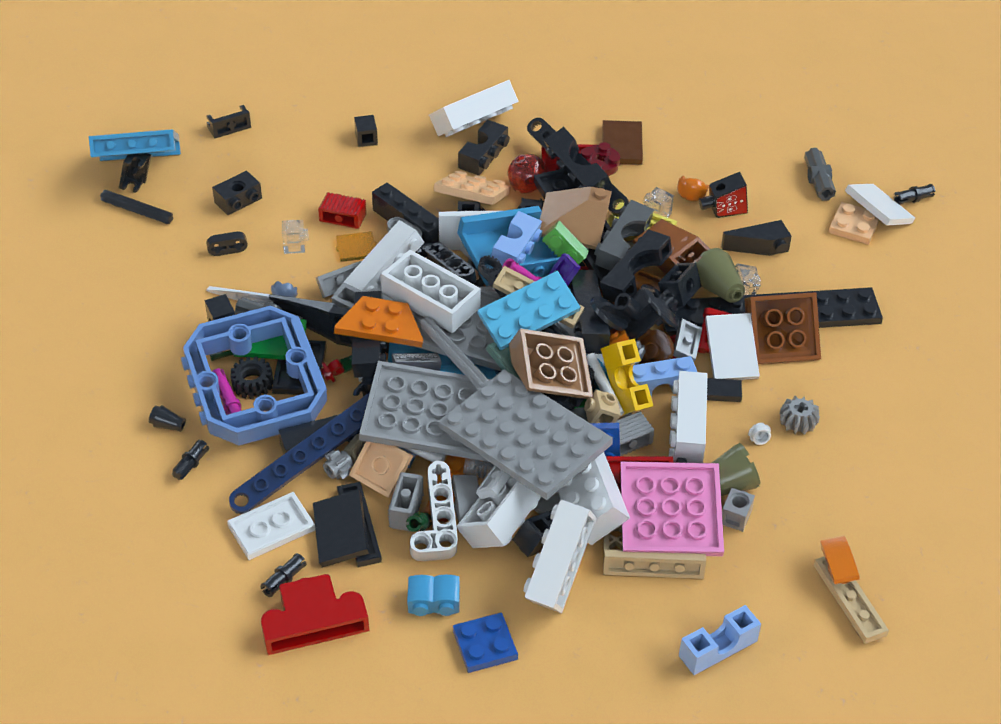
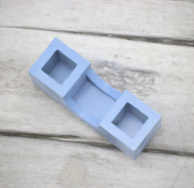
M518 211L510 223L507 237L501 235L493 247L491 257L497 258V261H500L502 266L509 258L518 264L524 263L526 254L530 255L533 250L534 242L538 243L543 232L540 230L542 221Z
M691 356L634 365L632 370L637 384H648L651 396L652 391L662 384H669L673 393V382L678 380L679 371L697 372Z
M744 605L725 615L722 625L715 632L708 634L702 627L681 638L679 657L692 674L696 675L757 642L761 623L749 608Z

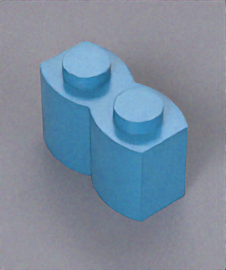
M448 574L435 577L429 575L408 577V613L417 616H425L431 613L450 616L459 613L460 577Z

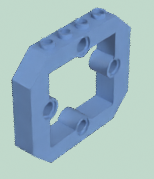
M273 306L201 323L183 347L185 357H181L184 371L188 370L190 374L187 375L190 389L194 388L196 392L193 393L196 407L200 406L202 410L199 412L202 426L207 425L210 434L238 446L279 435L280 429L315 421L327 402V388L300 318ZM283 335L288 348L285 355L287 373L292 378L300 380L305 394L276 401L270 395H261L255 399L253 403L254 408L226 415L220 399L218 376L210 370L206 355L229 349L235 355H245L251 351L252 343Z

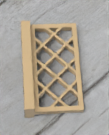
M618 526L613 531L622 533V526ZM608 533L604 536L603 575L704 579L706 554L623 552L622 535L616 538ZM615 546H617V547L620 548L621 550H611V549L614 548Z

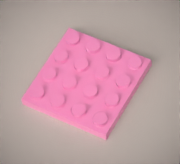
M621 462V496L630 516V519L622 524L623 552L706 554V556L724 555L719 463Z

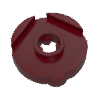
M601 142L599 145L589 146L581 150V155L589 163H597L608 176L617 172L618 166H620V154L614 148H611L609 143Z

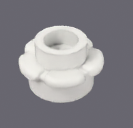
M764 423L753 425L748 432L750 440L754 441L757 445L767 443L771 438V428Z

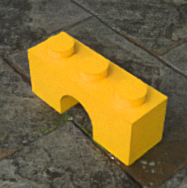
M635 339L617 342L601 348L610 385L624 411L623 415L653 407L648 384L639 385L633 377V366L641 361Z

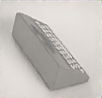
M438 353L392 354V363L438 371L441 368V359Z

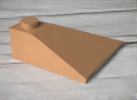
M583 187L547 192L540 217L542 221L540 230L543 231L541 237H544L545 233L555 223L560 221L584 247L596 249L601 241L612 191L596 187Z
M519 329L510 341L509 349L511 363L527 391L584 399L593 398L583 338Z

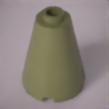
M713 248L703 252L700 255L702 258L698 262H694L697 264L701 287L730 303L739 301L744 296L745 287L731 256L720 248Z
M741 443L734 445L712 462L719 463L721 496L728 495L731 488L747 491L756 489L760 485L759 474L754 462L750 463L746 457L749 453Z

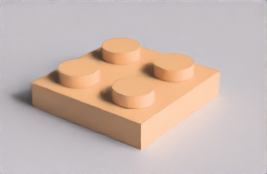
M841 202L830 225L829 233L869 245L880 220L865 208Z
M366 441L349 476L382 495L392 498L399 474L401 472L405 473L414 455L397 446Z

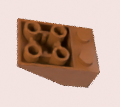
M663 219L649 228V230L670 236L672 254L661 266H657L665 275L676 263L698 262L702 258L700 255L710 249L698 236ZM643 232L641 235L635 238L632 242L635 244L638 241V239L644 235L645 232Z

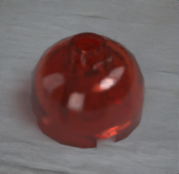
M522 154L510 163L507 176L514 191L519 190L520 193L526 194L537 190L534 184V175L549 171L540 157L535 154Z

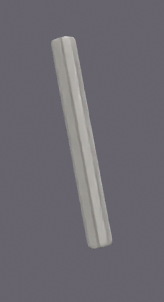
M430 317L422 319L420 321L421 328L478 390L487 386L489 380Z

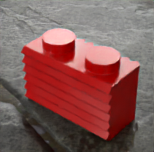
M327 192L318 208L319 221L360 229L367 214L366 200Z

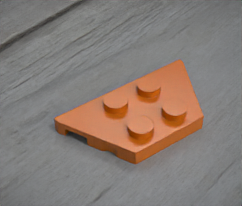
M362 296L339 320L334 328V334L421 348L423 344L422 335L408 303Z

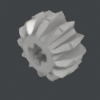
M794 396L792 400L786 399L780 409L781 424L785 425L786 431L794 430L795 434L802 432L805 435L807 431L813 432L820 419L819 406L814 405L813 400H805V397L798 399Z

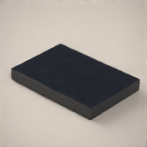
M308 340L320 370L323 368L322 363L325 359L326 341ZM278 359L272 385V394H305L300 380L288 375L286 360Z
M359 489L313 503L318 558L322 568L369 554L362 494Z

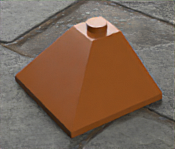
M816 292L744 298L745 313L751 314L758 364L821 359Z

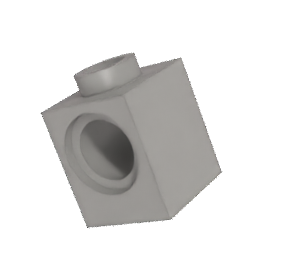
M731 488L722 509V524L743 532L753 509L755 495Z

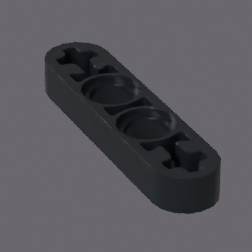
M433 243L425 248L428 260L472 284L475 283L477 278L474 267L441 243Z

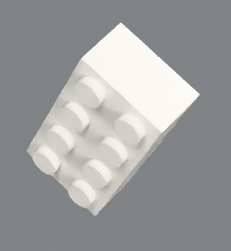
M507 80L429 114V117L437 135L445 134L448 137L513 109L512 104L519 101L510 80Z
M412 250L406 252L381 274L382 294L397 302L408 303L412 311L424 318L430 317L437 325L451 333L456 331L480 309L481 288Z
M679 371L678 380L673 382V394H676V396L671 397V409L675 413H671L670 427L674 431L670 430L669 444L673 448H669V456H673L674 463L677 458H686L687 463H703L706 445L707 373Z
M604 452L558 490L562 500L587 508L597 517L588 540L590 545H593L630 519Z
M510 476L497 496L484 499L478 498L456 528L472 548L506 546L512 540V535L523 525L529 512L536 508L541 496Z
M561 499L559 505L553 507L550 517L553 521L550 529H546L543 534L541 543L544 545L541 554L537 553L533 561L534 573L532 578H528L524 585L523 592L526 593V599L556 612H563L597 518L589 509Z

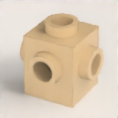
M595 390L593 398L589 397L585 402L584 409L589 423H616L621 416L617 397L609 392Z

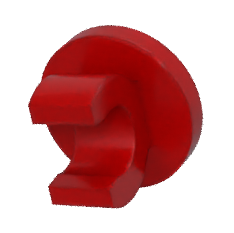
M338 359L331 361L328 366L323 362V368L320 369L326 381L331 379L333 383L336 382L334 376H338L345 371Z

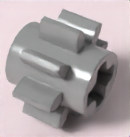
M332 450L324 456L327 461L323 464V468L330 478H341L343 480L349 476V469L353 466V461L348 453Z

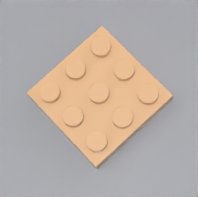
M455 171V173L449 174L434 184L435 192L493 205L509 195L511 186L505 185L504 181L493 180L492 182L486 180L484 176H467V173L462 171Z

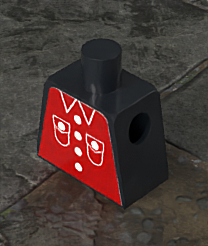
M737 172L710 183L709 196L699 198L701 210L712 208L717 218L747 214V184L741 173Z

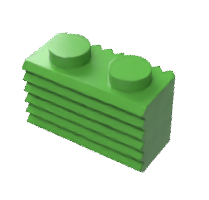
M560 221L555 223L542 239V242H545V245H548V248L554 251V255L561 257L563 253L569 254L578 265L586 258L589 252Z

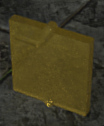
M372 231L336 236V251L339 252L340 262L364 259L377 245Z

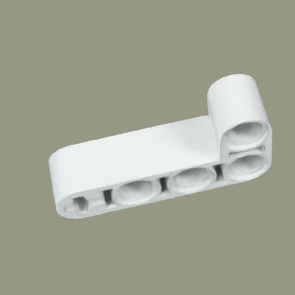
M435 461L428 467V491L433 530L416 532L410 539V554L417 561L450 559L457 552L458 538L450 469L445 462ZM437 474H440L442 482L437 484ZM437 496H444L447 499L445 501H438L435 498ZM441 518H446L450 522L447 524H441L438 522V520ZM448 541L452 545L450 547H443L440 543ZM423 543L427 548L419 550L415 546Z

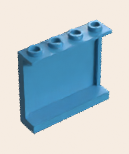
M173 129L89 136L90 155L92 158L99 157L100 161L125 159L129 154L149 153L152 155L151 157L181 154L179 134Z
M539 206L460 218L457 234L477 271L481 257H488V255L491 257L493 247L501 235L507 237L510 223L518 211L540 220L542 211ZM543 237L540 238L538 243L534 242L533 250L530 255L526 254L524 263H519V265L533 275L539 277L547 276L560 258L554 255V251H551V248H548L545 242H542ZM485 265V266H487V268L489 267V269H490V268L493 269L492 266H490V265ZM479 272V274H480V276H481L483 282L485 283V285H486V286H491V285L487 282V280H486V279L481 275V273Z

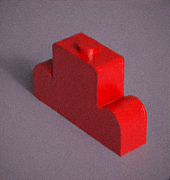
M329 574L301 578L297 581L281 584L280 594L284 611L271 609L266 611L261 617L267 655L370 631L368 613L363 597L358 592L348 591L337 599Z

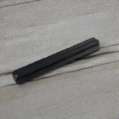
M103 190L100 194L101 201L165 224H170L173 221V214L169 211L109 190Z

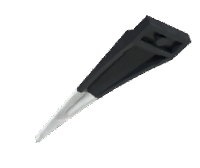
M209 286L206 290L217 295L226 294L228 298L237 301L244 297L262 304L265 302L274 303L283 311L301 316L304 320H307V329L338 345L352 347L353 336L334 334L335 325L350 310L340 308L335 303Z

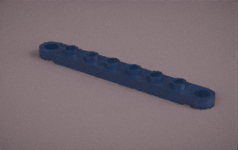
M370 393L235 489L229 497V505L232 511L237 514L250 511L358 433L361 429ZM237 496H246L249 500L248 504L243 507L237 506L234 502Z

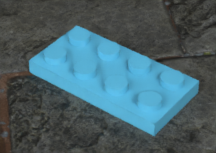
M555 271L478 309L477 314L501 351L509 347L510 341L520 328L541 331L579 312L581 307L559 272Z

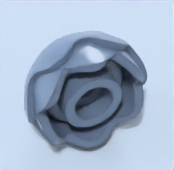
M277 281L271 286L272 295L296 298L298 295L297 287H293L290 283L282 284Z

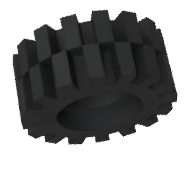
M246 357V361L240 359L239 364L235 363L233 365L234 368L230 370L233 391H236L238 396L242 394V398L246 399L247 395H249L250 399H254V395H257V397L261 396V393L266 395L268 390L272 389V369L268 362L265 363L263 358L258 361V357H254L253 360H250V357ZM248 376H259L254 380L245 379Z

